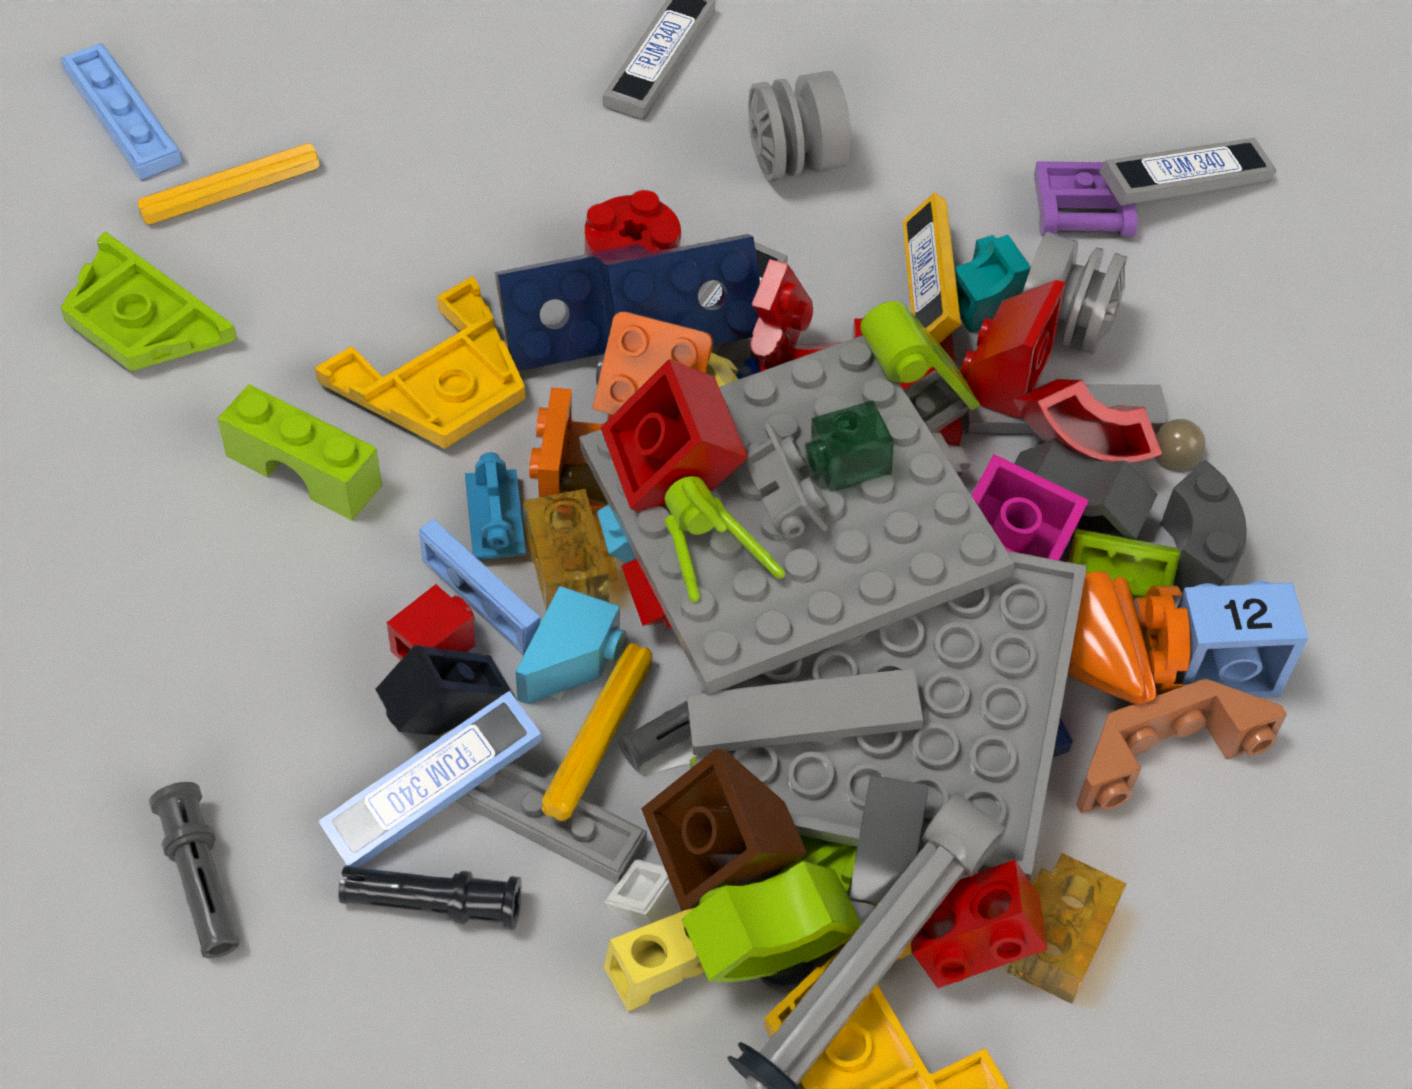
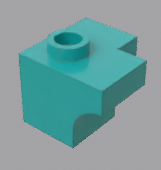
M990 235L977 239L972 261L954 267L960 319L969 333L980 330L985 318L993 320L1002 301L1023 292L1031 266L1009 235L998 238Z

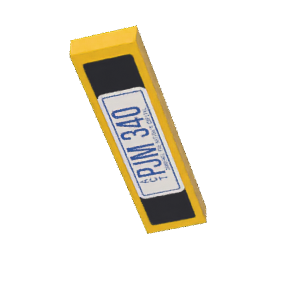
M934 192L909 214L902 223L910 309L934 339L941 343L961 326L947 200Z

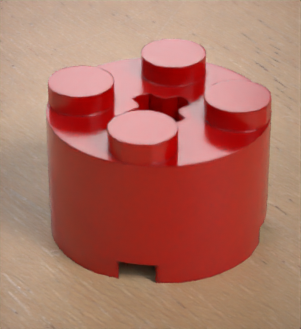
M639 190L633 195L608 199L600 204L591 206L587 211L584 229L585 254L636 244L641 245L650 252L681 247V225L679 219L667 205L659 201L656 193L649 190Z

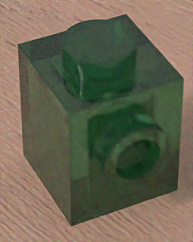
M871 400L811 418V441L805 443V453L813 474L821 473L830 492L883 476L892 475L894 440L874 401Z

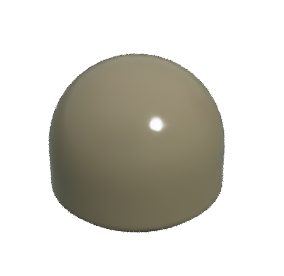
M1186 419L1171 420L1161 426L1156 434L1162 454L1156 456L1155 459L1165 468L1173 471H1188L1200 463L1205 450V437L1199 426L1192 421Z

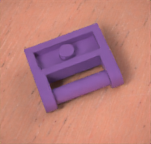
M1036 162L1034 180L1040 213L1039 229L1041 236H1044L1046 232L1057 234L1058 231L1118 232V235L1122 237H1134L1138 223L1136 205L1133 203L1120 206L1099 173L1104 162ZM1058 208L1117 209V213L1058 212Z

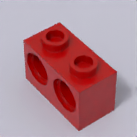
M1015 859L976 873L972 877L968 876L960 879L911 940L912 954L937 988L1048 950L1040 896Z

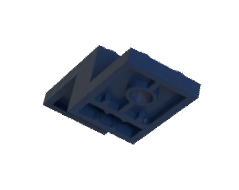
M750 234L657 252H650L641 245L636 244L494 272L508 350L518 371L605 354L612 321L619 312H630L707 332L713 338V345L752 338L754 336L752 333L759 317L752 307V302L760 285L754 236ZM708 281H718L722 287L720 300L710 307L701 306L698 300L700 287ZM550 300L562 301L566 308L563 320L555 325L542 323L540 318L542 306Z

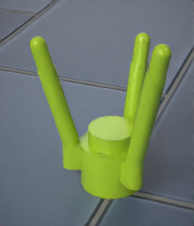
M695 476L685 477L670 486L664 500L671 514L664 520V524L672 535L684 584L686 585L691 602H698L700 594L684 535L686 531L694 535H700L710 531L713 527L718 532H725L728 529L777 579H782L785 576L784 569L732 517L720 499L713 497L701 478Z

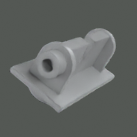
M770 423L765 424L764 426L770 440L765 443L755 442L746 449L748 458L745 460V465L761 495L779 486L778 490L762 498L775 530L778 533L784 534L786 538H795L804 532L806 524L814 520L824 532L827 531L829 528L820 512V509L826 506L827 503L812 477L809 476L805 479L800 470L802 466L807 464L801 449L791 435L782 439Z

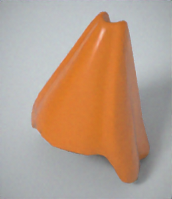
M1105 571L1085 574L1067 676L1124 701L1142 704L1155 699L1156 687L1130 585L1123 577H1117L1111 581L1109 574Z

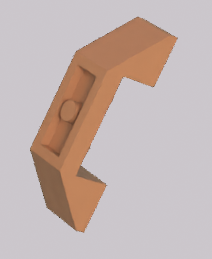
M1206 678L1155 696V699L1152 701L1133 704L1108 713L1076 805L1081 814L1101 807L1103 810H1110L1120 806L1131 797L1133 787L1141 770V766L1134 755L1149 750L1157 741L1177 735L1179 738L1190 736L1199 731L1204 725L1225 759L1245 752L1249 756L1260 754L1273 746L1277 741L1276 735L1287 713L1282 705Z

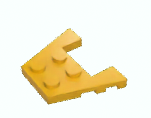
M473 276L437 296L438 310L460 332L386 376H381L351 346L315 367L317 381L330 390L444 449L526 399L525 385L505 341L501 340L496 330L494 317L489 306L485 305L478 282Z
M911 942L896 961L912 954ZM842 948L821 968L817 967L765 1016L764 1028L770 1038ZM878 984L798 1084L801 1089H1010L986 1048L937 1072L929 1073Z

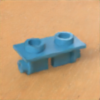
M484 453L475 465V473H465L472 553L478 560L526 556L516 469L507 470L506 463L500 459L497 453Z

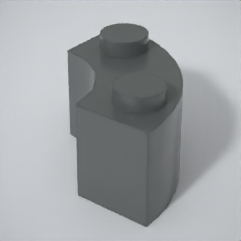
M1057 439L1020 452L1014 463L1089 500L1075 529L1135 540L1158 495L1126 460L1114 462L1091 460L1070 451Z
M1204 460L1173 488L1160 524L1171 535L1176 547L1180 550L1173 585L1178 586L1182 593L1184 588L1195 587L1205 583L1229 586L1246 543V519L1238 496L1226 477L1207 460Z

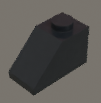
M414 645L375 688L386 708L387 718L397 728L398 732L436 736L457 727L508 691L512 693L491 656Z

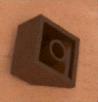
M714 749L641 808L681 911L696 908L700 905L701 897L717 887L725 885L744 886L775 877L782 869L794 864L807 854L785 801L725 749Z

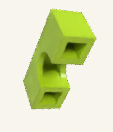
M250 384L241 391L217 418L227 457L266 477H269L281 462L286 464L304 480L308 488L309 498L312 501L352 521L382 486L376 447Z

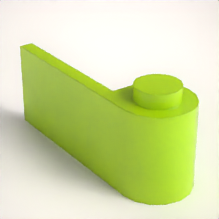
M900 301L885 302L874 307L865 315L861 321L860 330L887 379L892 382L911 383L922 378L930 368L934 367L971 410L980 406L955 362L905 304Z

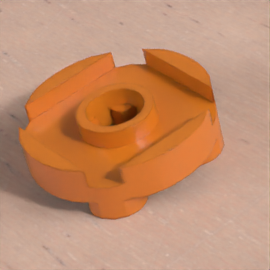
M1174 585L1151 586L1147 590L1145 597L1134 598V605L1155 682L1156 695L1183 687L1185 684H1174L1177 671H1188L1190 661L1187 608H1175L1173 597L1181 596L1182 592L1178 586Z

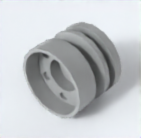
M833 71L800 75L795 83L794 92L786 79L774 80L772 86L768 82L752 84L748 99L749 132L757 161L766 179H781L785 171L790 176L800 175L804 166V158L812 171L816 172L847 166L852 149L849 111L844 91Z
M1046 232L1033 260L1022 293L1055 279L1065 282L1058 319L1065 322L1063 345L1070 347L1079 327L1087 329L1082 351L1094 354L1099 342L1110 331L1126 285L1125 265L1127 256L1115 253L1107 272L1104 273L1099 271L1104 249L1096 247L1089 256L1085 266L1076 264L1078 241Z

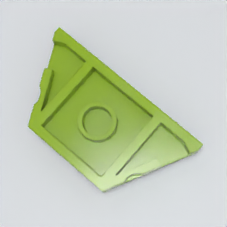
M106 231L97 240L99 251L92 264H84L77 277V286L69 291L61 306V312L66 323L129 371H135L231 343L237 338L235 327L231 322Z

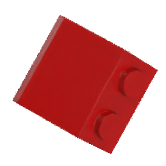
M1055 279L1004 300L1000 304L993 320L989 318L984 319L977 338V346L979 347L976 351L968 350L960 371L980 406L1019 419L1022 415L1013 399L1036 388L1052 355L1065 282Z
M668 359L600 427L630 509L635 511L664 505V498L670 486L685 477L695 476L701 478L711 492L748 458L715 377L671 359Z

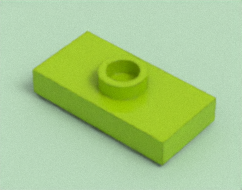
M1075 529L1067 562L1087 566L1086 574L1095 571H1105L1109 574L1111 581L1117 577H1123L1130 585L1132 596L1145 597L1147 590L1151 586L1173 585L1180 550L1175 547Z

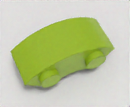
M806 861L791 864L782 869L777 876L763 882L744 886L725 885L712 889L701 897L699 906L681 919L708 980L713 982H738L776 974L778 971L803 961L805 963L850 940L862 924L836 871Z

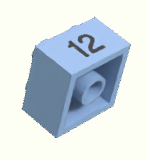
M1256 581L1247 585L1229 586L1205 583L1195 587L1184 588L1177 608H1187L1190 661L1188 671H1177L1174 684L1188 685L1206 678L1257 697L1280 696L1309 639L1293 582L1270 583L1267 581Z

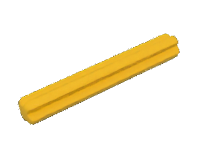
M305 143L141 197L137 201L139 212L143 221L147 225H152L317 170L319 168L318 155L312 144Z
M631 643L625 647L542 797V812L547 817H554L559 821H565L571 817L652 666L651 659L653 654L647 647L641 648L636 643Z

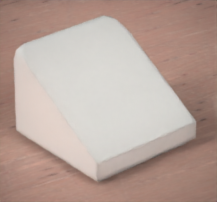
M638 859L632 862L604 902L609 910L638 927L646 926L682 912L664 866Z

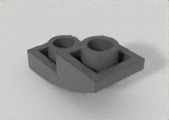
M870 775L849 896L850 901L877 906L917 856L929 785Z

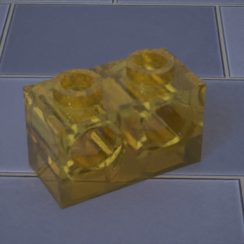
M581 489L523 500L525 535L545 610L547 611L559 586L609 602V582L617 581L616 563L614 557L609 555L608 550L603 551L600 539H604V535L597 514L600 509L590 508L586 490ZM574 571H582L583 573H571V572H574Z
M1061 853L1053 872L1042 868L1033 887L1040 896L1047 943L1056 946L1062 955L1055 956L1042 951L1016 962H1011L1007 973L1072 1004L1127 883ZM1061 897H1074L1078 899L1084 907L1078 908L1070 906L1067 903H1065Z

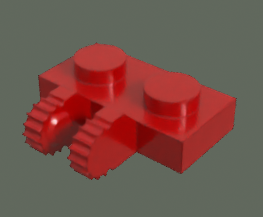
M769 259L752 302V307L759 317L752 333L754 336L750 338L751 343L749 344L751 346L750 350L756 358L759 357L760 363L764 368L768 369L788 361L787 357L791 356L794 348L793 345L796 346L801 331L804 332L808 329L813 317V301L790 266Z

